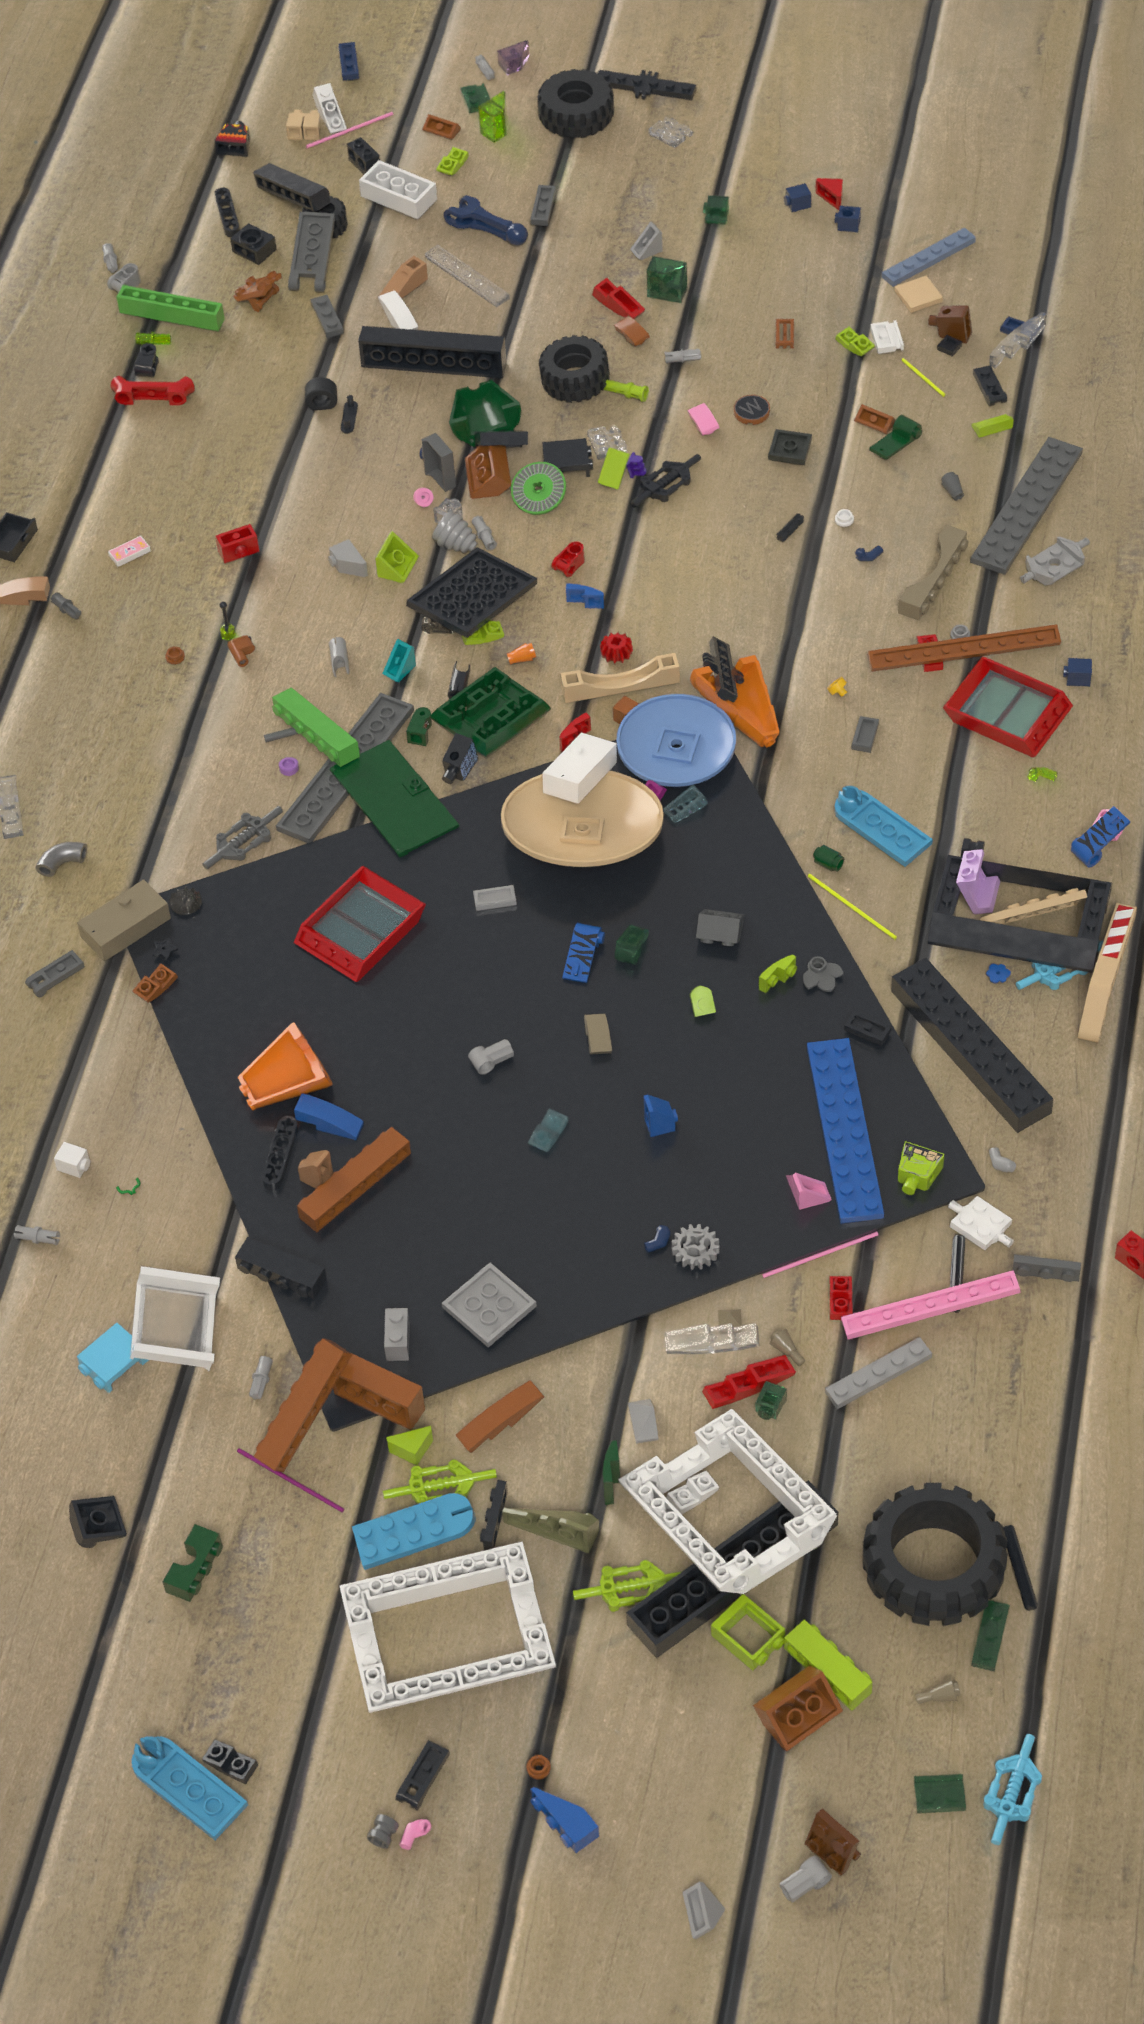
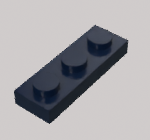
M355 42L339 43L343 81L359 79Z

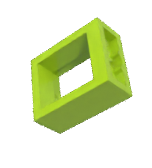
M742 1594L711 1624V1636L753 1671L758 1666H763L769 1659V1655L774 1650L778 1651L784 1645L785 1628L746 1595ZM746 1614L772 1635L753 1656L726 1634Z

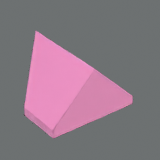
M798 1173L786 1175L799 1210L832 1200L825 1182Z

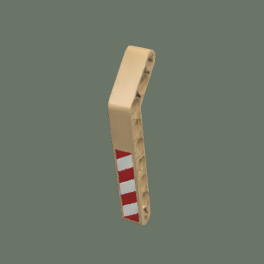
M1116 903L1089 984L1078 1039L1095 1043L1100 1041L1110 995L1135 921L1136 906Z

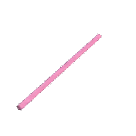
M393 112L387 113L380 117L374 118L357 126L351 127L334 135L328 136L326 138L306 145V148L313 147L330 139L336 138L353 130L359 129L381 119L392 116Z
M876 1231L763 1273L762 1276L765 1278L876 1237L878 1232Z

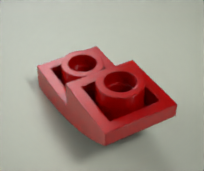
M587 712L573 720L560 734V750L562 752L581 733L586 734L591 731V717Z
M830 1276V1320H841V1317L853 1314L852 1276Z

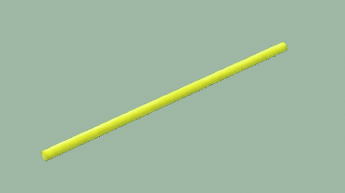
M808 874V878L813 880L819 886L824 888L826 891L831 893L837 899H839L844 904L853 909L855 912H857L862 917L867 919L873 925H875L880 930L885 932L891 938H893L894 940L897 938L896 935H894L892 932H890L885 927L880 925L867 914L862 912L849 901L844 899L831 888L826 886L820 880L815 878L813 875Z

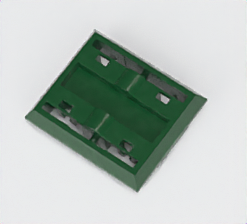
M494 667L438 707L430 715V718L453 736L455 733L473 739L477 753L487 759L544 717L551 710V707L543 699Z

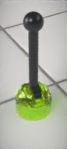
M222 601L219 606L222 609L225 624L221 626L220 634L223 639L230 640L236 636V631L231 623L228 624L227 603Z

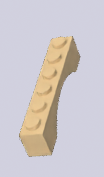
M676 653L656 656L638 668L618 674H593L582 670L561 673V688L565 703L680 683V667Z

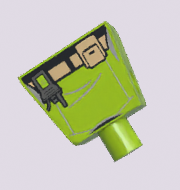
M905 1141L898 1170V1181L904 1184L902 1191L908 1195H913L916 1188L924 1191L928 1190L943 1169L944 1154Z

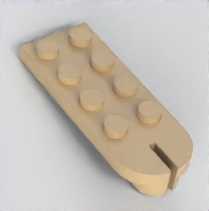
M1078 888L1066 891V894L1061 896L1058 893L1048 895L1042 901L1036 898L1027 901V904L1022 906L1019 903L1012 904L1003 911L989 914L979 920L1006 925L1010 922L1077 906L1087 898L1085 890L1078 891Z

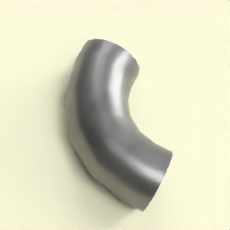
M64 842L53 846L45 851L35 866L36 871L43 876L52 877L57 868L63 863H83L87 854V844Z

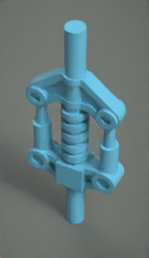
M1103 940L1099 943L1098 951L1102 948ZM1032 962L1035 973L1016 982V987L1020 990L1040 981L1041 984L1048 985L1050 989L1057 990L1060 984L1072 979L1073 976L1077 974L1086 975L1088 972L1075 970L1058 977L1055 974L1066 968Z
M1026 1734L1019 1755L1017 1754L996 1762L995 1770L997 1773L995 1779L991 1782L988 1794L984 1797V1808L993 1812L998 1818L991 1842L995 1845L1001 1844L1008 1821L1020 1820L1026 1822L1030 1819L1031 1806L1035 1797L1034 1791L1036 1785H1039L1042 1781V1774L1029 1758L1035 1737L1031 1734ZM1012 1772L1003 1799L996 1798L1000 1787L1001 1775ZM1025 1776L1031 1785L1025 1795L1022 1806L1016 1805V1799Z

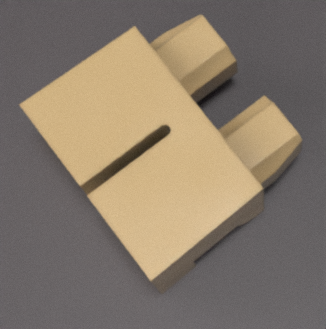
M294 110L293 113H289L286 124L288 140H303V136L304 140H320L321 120L318 110H311L309 113Z

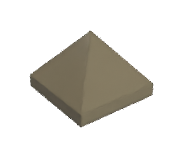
M741 1309L718 1310L719 1331L742 1330Z

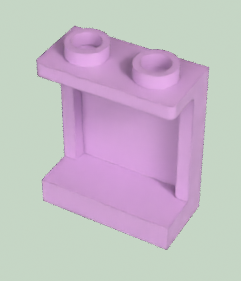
M982 849L964 851L956 881L973 914L993 913L1000 885L998 876H985L981 868L984 857Z

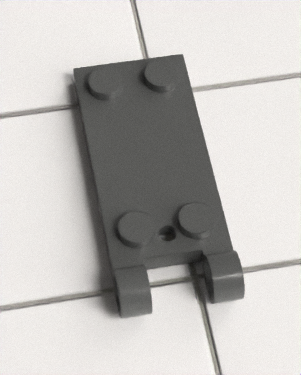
M300 212L288 280L289 290L299 291L300 277L315 278V292H325L326 274L335 223L334 213Z

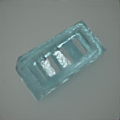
M692 785L664 807L663 812L676 823L703 808L708 802L705 796ZM675 810L677 814L674 815L671 811Z

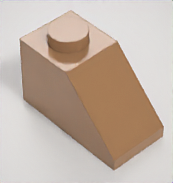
M327 1150L313 1152L306 1159H303L298 1166L300 1181L315 1189L320 1184H324L333 1174L330 1152Z

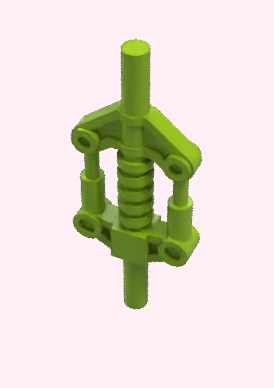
M451 1460L448 1465L440 1467L421 1468L420 1466H414L411 1469L409 1485L382 1490L384 1499L411 1494L412 1499L417 1504L442 1496L441 1494L427 1497L426 1491L427 1493L431 1492V1490L435 1492L437 1489H449L451 1486L455 1488L458 1485L455 1493L467 1498L474 1482L497 1478L495 1469L472 1473L470 1469L457 1460ZM446 1470L455 1475V1477L451 1475L450 1478L446 1476L444 1479L425 1480L424 1483L422 1480L424 1476L435 1475L437 1472Z
M643 1560L640 1562V1565L633 1567L612 1568L604 1566L602 1568L600 1586L574 1590L573 1598L578 1600L601 1595L602 1600L607 1603L609 1610L616 1612L620 1607L635 1605V1603L641 1602L682 1571L664 1574L663 1571L648 1560ZM641 1571L647 1576V1578L642 1576L641 1579L637 1577L635 1580L631 1578L629 1581L625 1579L622 1582L616 1581V1583L613 1580V1577L628 1575L629 1572ZM647 1587H650L646 1596L618 1598L616 1594L617 1592L621 1594L622 1591L627 1593L628 1590L632 1592L635 1589L638 1591L641 1588L647 1589Z

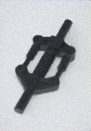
M696 454L685 463L664 461L662 468L658 471H654L648 476H642L640 478V486L645 492L632 500L631 505L635 508L649 497L651 499H659L661 502H667L669 496L676 492L680 486L690 484L689 468L700 461L701 456ZM663 471L669 472L662 478H660L658 481H653L657 477H659V474H661ZM678 477L681 478V481L676 485L674 484L668 489H664Z

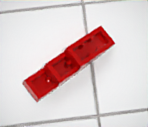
M786 1355L749 1364L745 1371L726 1375L724 1381L704 1386L702 1393L711 1408L715 1409L775 1386L795 1375L796 1371Z

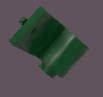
M900 415L894 422L893 431L872 445L869 451L877 454L880 458L888 460L911 442L920 438L923 431L922 425L905 415Z

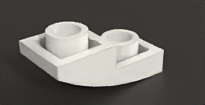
M704 1471L689 1478L686 1485L669 1492L666 1498L683 1514L719 1490V1486L709 1473Z

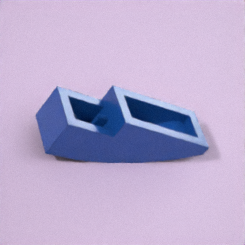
M303 1093L294 1109L296 1120L316 1125V1130L357 1140L364 1124L363 1120L327 1101Z

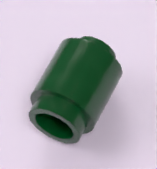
M826 845L817 847L813 853L814 862L830 871L838 872L845 861L841 853Z

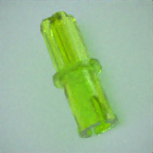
M155 332L136 333L135 343L170 345L172 338L170 334H155Z

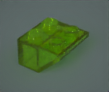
M502 91L478 107L480 134L493 143L507 135L506 92Z

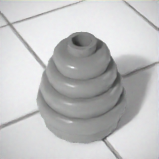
M452 511L444 515L432 534L433 540L437 541L440 547H446L448 550L453 549L456 552H471L478 544L475 541L476 534L472 533V528L468 527V522L463 520L460 514H455Z

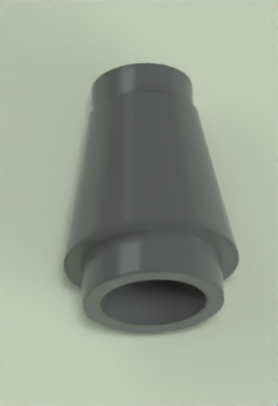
M954 472L946 473L941 478L942 486L955 501L962 499L964 493L959 476Z

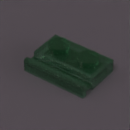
M481 83L480 86L475 84L460 88L469 114L485 111V108L489 107L493 109L492 101L484 83Z
M963 1774L914 1776L917 1814L966 1811Z

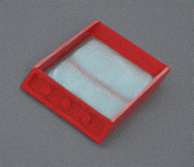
M982 657L943 708L954 723L1033 758L1037 756L1072 709L1073 704L1062 690L989 658Z
M361 866L301 924L294 943L350 979L358 982L419 922L426 904L368 868Z

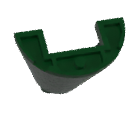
M492 380L479 383V387L475 390L470 389L469 386L457 389L449 425L454 435L460 441L475 447L474 431L514 430L520 422L521 404Z

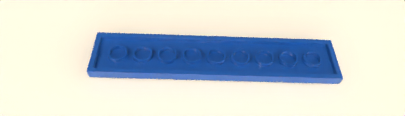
M849 1038L807 1043V1052L840 1224L883 1219L884 1210Z

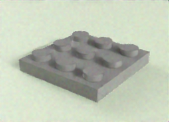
M491 1263L487 1264L442 1302V1308L487 1347L491 1346L536 1307L534 1299Z

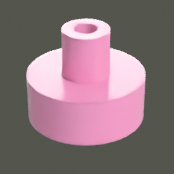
M422 487L415 491L413 498L417 505L427 507L433 502V493L431 490Z

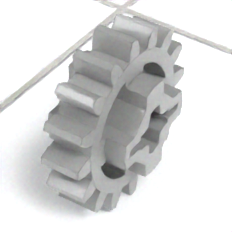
M690 1224L688 1230L682 1227L681 1234L675 1233V1240H672V1255L676 1256V1262L682 1261V1267L689 1264L691 1270L694 1269L695 1265H698L699 1269H702L703 1264L710 1266L711 1260L716 1261L717 1254H719V1238H716L714 1231L709 1233L708 1226L701 1229L700 1224L696 1228H693Z

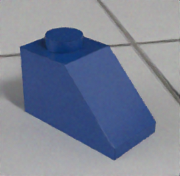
M644 1095V1119L650 1137L675 1131V1122L678 1121L676 1110L671 1109L668 1101L651 1095Z

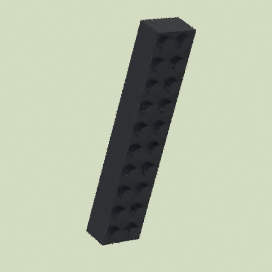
M927 958L892 976L891 992L1017 1133L1052 1114L1054 1098Z
M808 1480V1481H806L805 1483H806V1484L836 1513V1515H837V1517H836V1519L834 1520V1522H833L831 1528H830L829 1531H828V1532H830L832 1529H834L835 1527L838 1526V1514H839V1512H838V1511L833 1507V1505L816 1489V1487ZM779 1501L715 1547L714 1550L726 1563L734 1559L735 1555L745 1549L755 1558L787 1537L784 1524L795 1517ZM693 1563L626 1612L627 1626L657 1659L736 1601L742 1594L719 1591Z

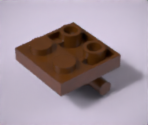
M824 1809L816 1813L805 1841V1845L813 1853L819 1856L840 1876L847 1872L852 1859L857 1861L861 1856V1853L856 1850L859 1840Z

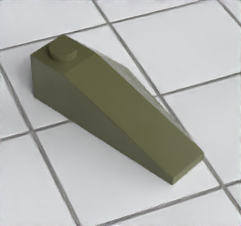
M504 1508L502 1511L504 1523L586 1553L590 1552L599 1533V1519H596L595 1516L589 1513Z

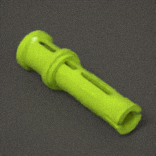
M606 380V387L603 389L622 394L628 399H640L641 402H645L649 394L648 386L644 385L641 387L632 382L626 384Z

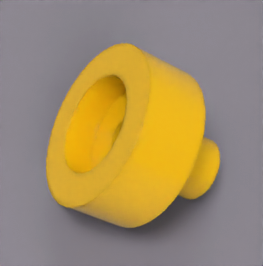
M841 676L830 684L827 690L831 695L838 693L843 697L847 693L844 689L847 682Z

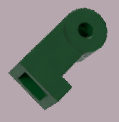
M420 707L415 710L406 730L407 743L427 746L429 741L428 729L432 726L431 711L428 708Z

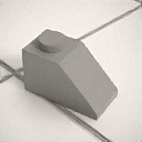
M349 539L329 547V563L332 567L335 566L339 573L361 577L368 576L366 561Z

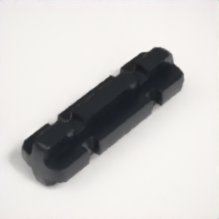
M799 513L795 514L792 517L793 519H790L776 534L777 540L784 542L804 522V516Z

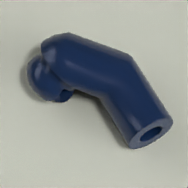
M877 545L870 552H865L864 548H858L855 554L856 559L859 561H874L884 551L881 546Z
M658 1226L655 1239L644 1243L647 1253L667 1245L671 1235L670 1229L667 1226Z

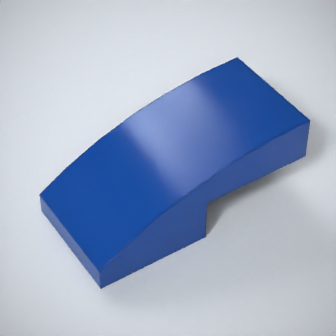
M566 583V602L585 603V608L604 609L603 592L584 585Z

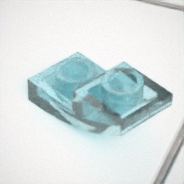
M549 1109L541 1125L538 1124L528 1144L548 1152L569 1121L568 1116Z

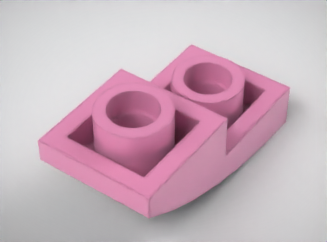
M705 403L688 410L690 418L695 422L698 431L702 435L711 434L719 428L716 419Z

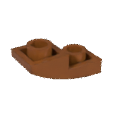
M630 316L614 325L616 331L623 334L627 342L634 346L643 344L650 337L648 332Z
M160 964L149 978L144 976L132 992L149 1003L161 995L178 976L169 968Z

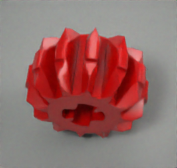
M610 632L609 636H604L603 641H601L600 650L602 658H606L607 662L613 661L616 664L618 661L623 663L624 659L629 660L633 652L631 638L627 637L626 633L620 635L619 632L617 634Z

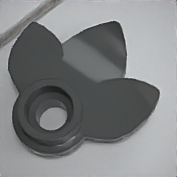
M817 956L809 961L808 970L803 975V982L807 989L817 986L822 991L831 992L835 988V978L842 976L844 973L839 965L827 963L823 957Z

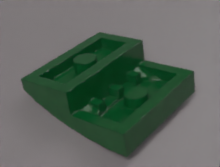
M617 1440L611 1442L604 1459L603 1484L605 1505L614 1504L613 1484L619 1483L618 1479H620Z

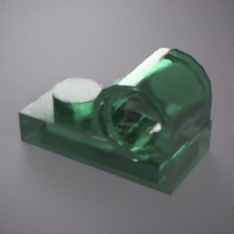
M629 925L616 942L615 959L636 965L639 960L641 946L648 938L649 930Z

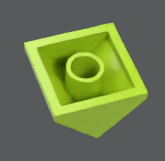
M393 531L389 533L375 558L377 576L404 583L419 555Z

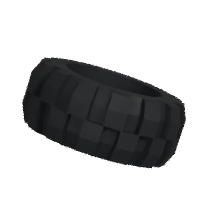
M925 1483L924 1489L915 1490L913 1485L895 1493L893 1502L889 1499L882 1502L873 1513V1521L866 1527L863 1540V1569L867 1572L868 1585L877 1598L885 1599L884 1606L899 1617H902L904 1613L912 1616V1622L929 1626L930 1621H942L943 1626L962 1622V1615L966 1613L972 1618L988 1607L989 1599L997 1596L1004 1582L1008 1553L1006 1552L1007 1538L1003 1525L995 1521V1513L983 1500L980 1499L974 1502L970 1491L956 1485L953 1490L941 1488L942 1483ZM935 1528L950 1531L965 1540L972 1548L977 1560L970 1569L960 1576L948 1580H928L906 1570L895 1557L893 1550L900 1540L910 1533L921 1529Z

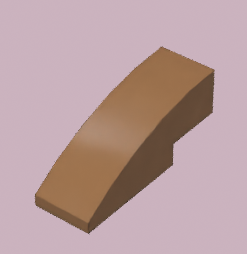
M48 577L21 578L1 584L0 604L30 605L31 600L47 601L50 589Z

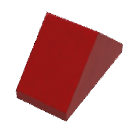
M817 178L815 193L837 210L840 209L842 204L843 179Z

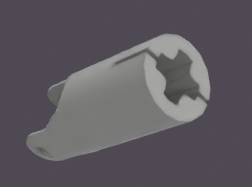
M341 637L332 638L329 641L332 672L336 678V671L341 667L346 666L347 674H349V662L345 639Z

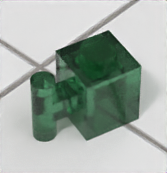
M708 195L707 202H704L703 213H706L705 223L726 224L729 214V196Z

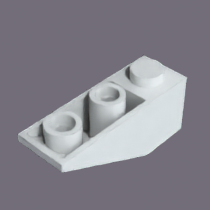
M328 83L314 87L313 98L330 134L346 130L347 128L331 84Z

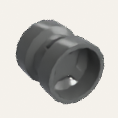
M378 1814L374 1821L375 1827L369 1831L367 1839L373 1845L387 1849L392 1842L391 1834L396 1833L399 1824L389 1816Z

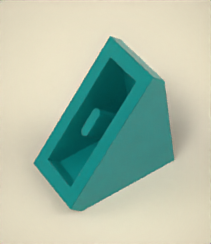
M397 639L382 674L396 682H400L416 666L414 647Z

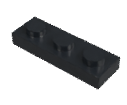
M497 1480L496 1488L491 1489L490 1502H492L491 1508H487L485 1514L487 1526L486 1529L482 1528L480 1542H483L484 1551L495 1548L503 1515L502 1511L508 1494L507 1481Z

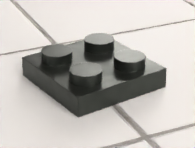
M776 429L769 450L768 460L805 465L812 441V434Z

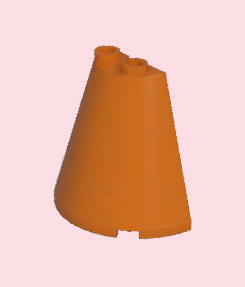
M294 1022L238 1076L242 1084L239 1086V1089L245 1097H249L246 1101L253 1111L260 1107L301 1096L302 1093L307 1094L330 1087L333 1084L319 1058Z

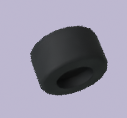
M318 377L306 383L305 403L310 409L314 411L330 410L336 406L338 401L337 385L329 378Z

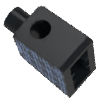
M455 733L442 760L445 770L442 777L444 782L452 784L455 779L464 781L478 761V755L473 739Z

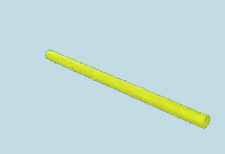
M901 359L903 363L943 397L946 395L906 359Z

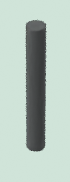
M292 727L264 735L265 742H270L298 733Z

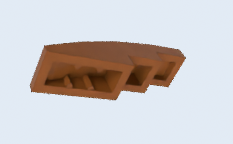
M529 1380L474 1418L456 1434V1437L472 1453L488 1438L493 1440L508 1425L512 1428L545 1396Z

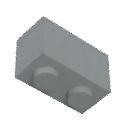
M408 1308L385 1309L384 1348L386 1361L409 1360L410 1321Z

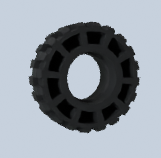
M585 69L564 70L546 79L539 88L537 96L539 119L546 129L553 134H558L560 137L575 139L577 137L593 136L605 129L614 115V93L612 86L603 76H599L596 72H589Z

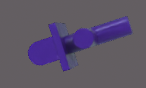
M632 452L625 468L628 469L631 479L634 476H643L647 473L642 456L636 455L635 452Z

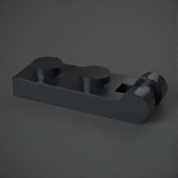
M991 365L973 369L974 378L988 406L995 405L997 402L1006 403L1008 401L1007 394L1003 391Z
M428 1740L399 1788L395 1800L400 1803L406 1802L410 1804L411 1808L419 1810L427 1792L449 1757V1750ZM411 1788L417 1790L415 1795L409 1793Z

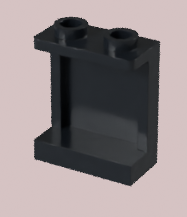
M586 438L542 442L544 462L555 465L561 472L586 470V477H590V470H593V460L589 459V457H592L591 445L587 446Z

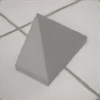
M651 1400L629 1402L628 1407L636 1444L659 1440L654 1406Z
M698 1882L683 1891L693 1939H698L714 1929L725 1911L723 1905L703 1882Z

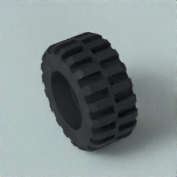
M572 335V337L568 338L567 336L562 337L561 340L557 339L553 341L552 345L549 344L540 355L539 369L543 389L551 397H556L559 401L566 400V402L572 403V401L582 402L584 399L589 400L592 396H597L600 390L603 391L606 387V380L610 378L606 350L595 339H588L587 336L578 337L577 335ZM574 367H582L578 370H567Z

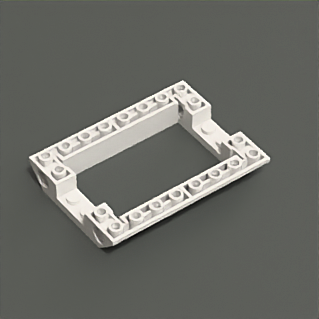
M733 1409L695 1431L698 1444L669 1463L664 1464L655 1456L618 1479L619 1483L718 1590L723 1592L745 1594L822 1544L837 1517L836 1513ZM732 1452L795 1518L784 1524L787 1537L755 1558L745 1549L735 1555L734 1559L726 1563L663 1494L727 1453Z
M523 1542L340 1585L369 1713L556 1667L545 1623L543 1624L534 1592V1583ZM507 1580L525 1648L524 1651L387 1684L371 1613Z

